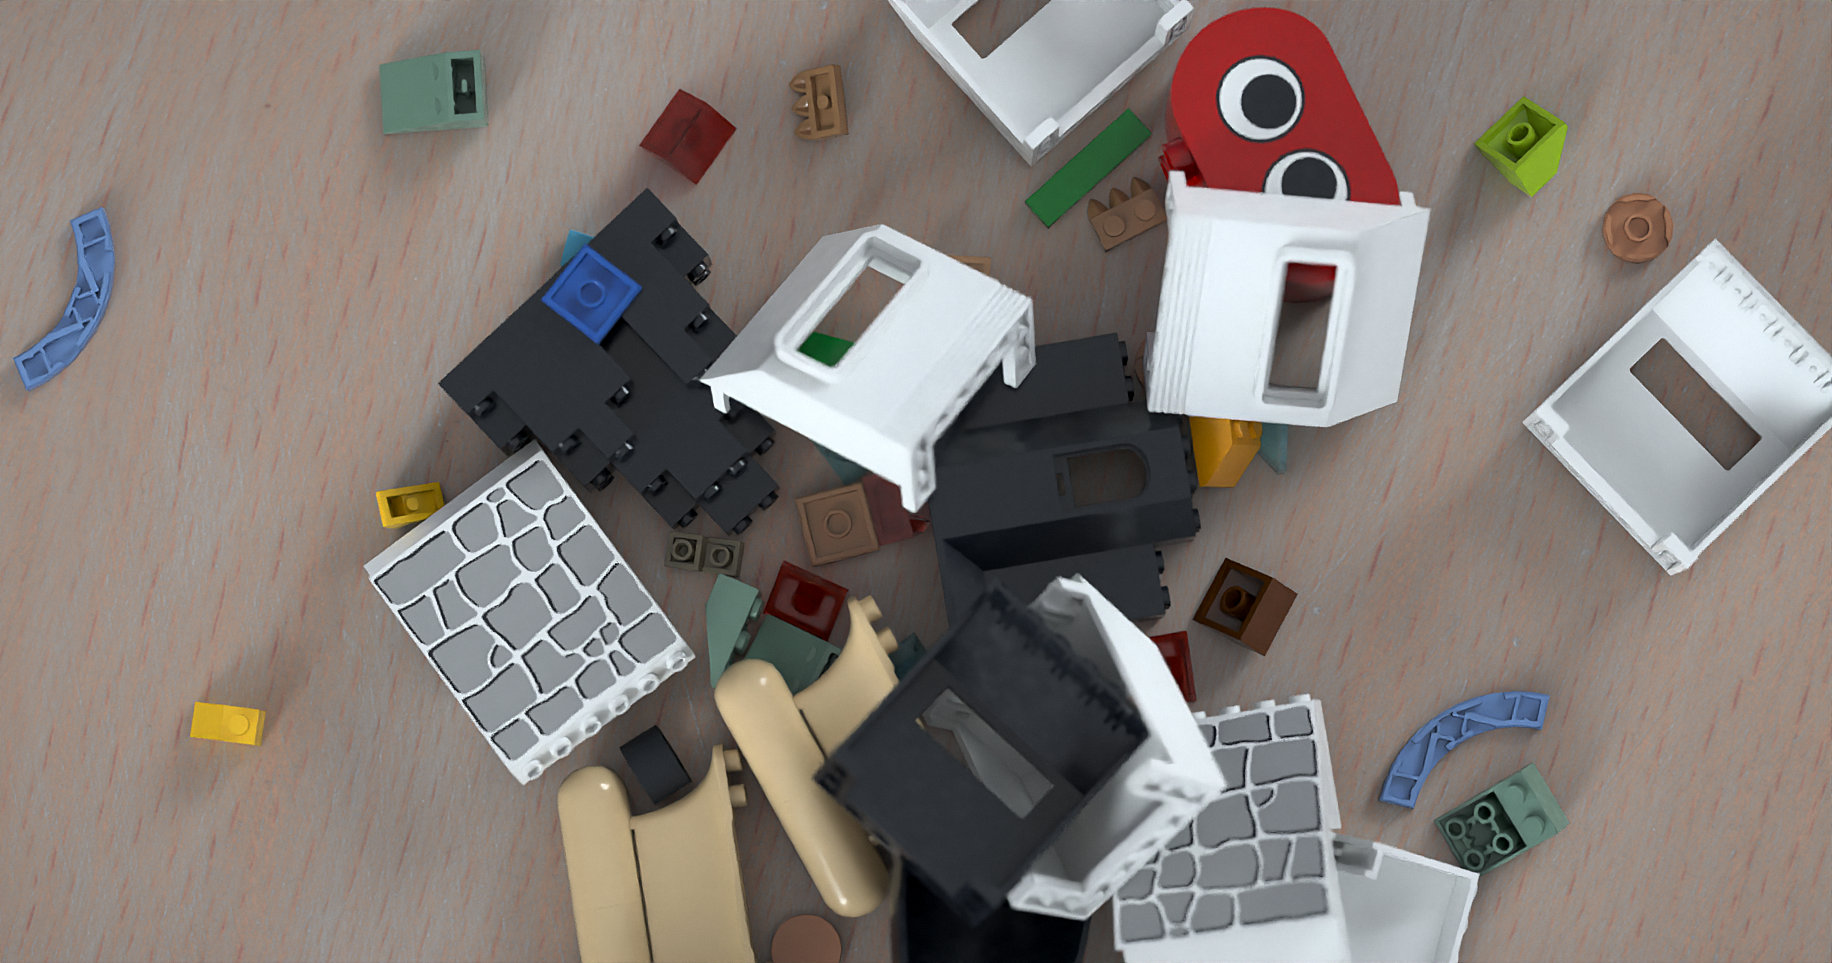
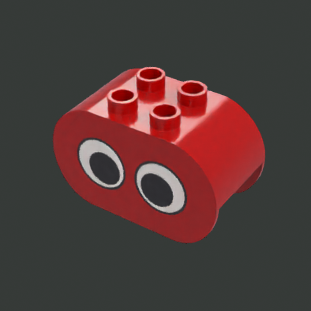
M1272 7L1248 8L1216 19L1199 31L1188 43L1176 65L1166 102L1165 132L1168 142L1161 145L1163 155L1159 156L1158 160L1167 182L1170 171H1181L1185 175L1186 187L1400 205L1397 180L1329 40L1313 22L1285 9ZM1288 261L1281 302L1307 303L1333 296L1337 265Z

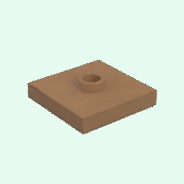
M863 481L795 498L812 567L880 550Z

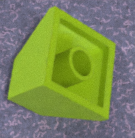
M1523 96L1474 145L1511 184L1533 197L1557 174L1568 126L1564 121Z

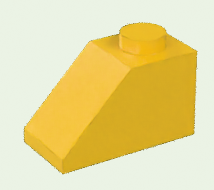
M195 702L190 737L261 746L266 711Z

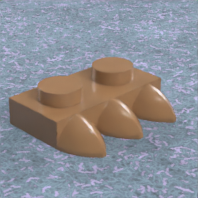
M832 64L798 73L790 81L789 87L794 91L806 93V95L800 97L791 109L796 114L809 116V118L797 126L794 134L802 139L817 141L848 135L841 66Z
M1136 177L1132 178L1130 187L1131 199L1119 189L1111 188L1109 195L1111 209L1109 210L1098 200L1090 199L1088 217L1105 252L1168 221L1167 214L1154 189L1145 181Z

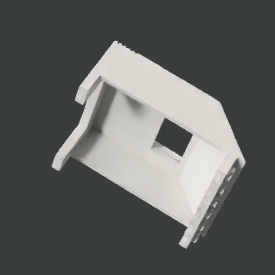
M888 0L918 42L1031 167L1187 31L1194 10L1187 0H1051L990 55L983 59L952 26L959 17L979 0Z
M1170 171L1165 201L1169 240L1155 333L1147 332L1142 363L1148 410L1159 413L1162 411L1172 414L1178 413L1180 415L1184 413L1191 416L1329 427L1397 402L1431 209L1416 206L1412 192L1399 191L1400 205L1394 206L1186 187L1184 172ZM1288 261L1337 265L1318 388L1269 384Z
M883 224L823 236L702 376L700 381L711 386L714 408L726 414L730 410L728 398L732 397L901 485L903 507L916 513L936 488L932 445L1002 359L1004 383L1014 388L1020 385L1036 365L1033 304L1030 297L1026 298L1024 294L1020 295L1017 291L1014 292L1011 288L1008 289L998 281ZM867 266L905 284L836 367L828 368L796 351Z
M1715 238L1522 423L1672 576L1689 568L1698 559L1697 556L1832 427V357ZM1660 339H1665L1760 436V441L1730 470H1725L1630 372V368Z
M1077 573L1071 580L1058 577L1047 586L1046 590L1028 608L1038 612L1043 618L1044 623L1051 630L1064 636L1071 644V648L1082 658L1090 660L1097 667L1098 673L1109 683L1117 685L1124 692L1125 698L1132 694L1152 735L1022 877L1023 881L1007 896L1012 907L1086 920L1227 786V783L1223 781L1224 777L1221 776V772L1212 758V753L1157 646ZM949 689L938 696L933 704L923 713L927 725L953 731L972 773L1020 818H1025L1052 788V784Z

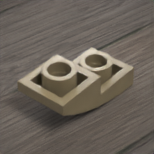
M670 531L664 566L740 577L745 543Z

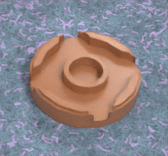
M1633 193L1622 196L1609 207L1603 218L1602 235L1605 245L1614 256L1624 262L1641 264L1653 261L1665 251L1672 240L1674 225L1669 210L1655 197L1649 194Z
M802 914L791 917L779 926L773 936L771 946L773 963H840L842 953L840 936L833 925L820 916Z

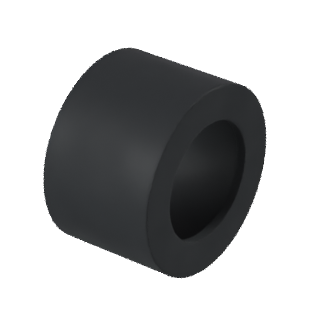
M654 725L619 747L632 772L655 805L692 782L680 759L657 725Z

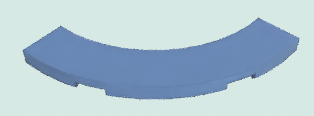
M103 207L70 220L77 245L78 276L76 287L74 286L70 301L57 326L36 345L13 358L27 391H31L48 382L69 366L88 345L105 315L114 281L115 253L111 227Z
M1520 691L1492 693L1461 702L1441 712L1418 730L1401 749L1385 778L1378 801L1414 809L1424 781L1445 754L1461 742L1494 729L1519 727L1542 730L1550 695Z

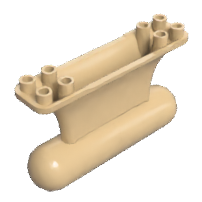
M855 595L847 600L851 625L846 644L831 667L806 689L793 696L781 673L773 664L761 659H745L734 663L722 673L716 683L714 694L719 712L824 902L834 913L844 917H861L872 913L881 906L890 891V874L876 848L881 843L811 778L830 753L854 731L899 683V679L894 672L895 668L888 655L900 649L888 626L875 633L871 623L883 616L871 595L860 601L857 600ZM918 718L917 723L925 729L922 721Z
M724 744L714 745L710 768L705 778L694 790L675 803L636 816H631L628 790L624 780L614 770L604 766H585L574 770L564 778L558 789L557 804L581 963H759L757 950L754 949L735 826L737 822L735 808L748 806L746 786L743 784L732 786L730 778L731 772L743 771L741 753L738 748L726 750Z

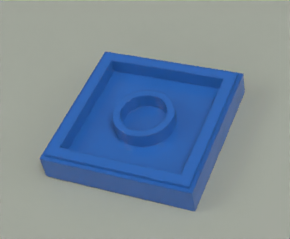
M585 243L541 301L599 345L643 288Z

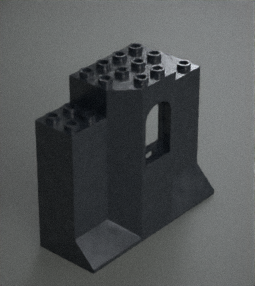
M1117 333L1035 346L1036 365L1017 388L1004 383L1002 359L932 445L936 488L928 497L949 628L974 603L994 579L1008 585L1016 593L1017 598L1028 607L1058 577L1071 580L1077 573L1131 623L1163 618L1166 614L1165 609L1171 607L1168 586H1161L1159 575L1165 571L1162 551H1155V548L1192 542L1196 537V533L1201 529L1198 508L1193 509L1192 505L1193 494L1197 491L1193 470H1187L1186 468L1187 459L1191 455L1187 434L1181 435L1180 433L1181 424H1183L1182 414L1165 413L1163 411L1160 413L1157 411L1151 412L1148 410L1147 400L1129 402L1133 400L1134 388L1131 375H1124L1123 366H1127L1128 362L1127 347L1125 341L1118 340ZM1120 449L1132 450L1139 455L1146 471L1145 485L1139 495L1133 498L1075 507L1067 458ZM1057 474L1063 475L1066 493L1064 495H1059Z

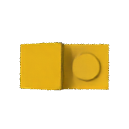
M439 482L375 492L382 524L386 528L399 529L410 523L423 522L445 506Z

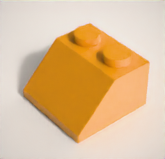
M1190 416L1189 421L1199 487H1235L1261 447L1260 437L1263 433L1261 422Z

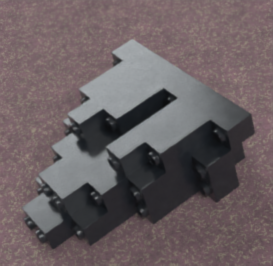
M647 187L587 243L589 247L643 288L599 345L541 301L575 257L573 256L438 384L507 456L512 452L515 454L530 443L531 440L528 437L534 433L590 493L595 489L599 492L604 490L614 480L615 477L612 473L617 469L674 530L679 525L684 529L698 516L695 510L700 506L728 536L733 532L740 535L753 522L750 516L756 510L761 508L765 511L779 498L776 494L780 489L779 485L752 458L756 453L759 456L765 454L775 444L773 437L777 433L757 410L732 397L728 398L730 410L726 414L714 408L711 386L700 381V379L737 335L711 309L710 304L691 286L692 283L698 286L710 275L711 271L708 268L712 265L708 253L679 224L677 218Z

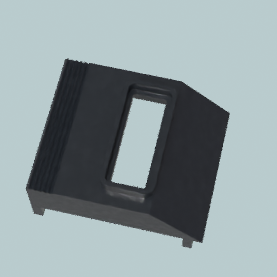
M994 579L974 603L854 731L830 753L811 779L974 929L1006 897V894L1152 734L1139 708H1136L1125 698L1124 692L1117 685L1109 683L1100 675L1097 667L1090 660L1082 658L1071 648L1069 641L1061 634L1051 630L1044 623L1041 615L1034 609L1026 607L1008 585ZM945 689L952 691L1052 784V788L1025 818H1020L917 723L919 716Z

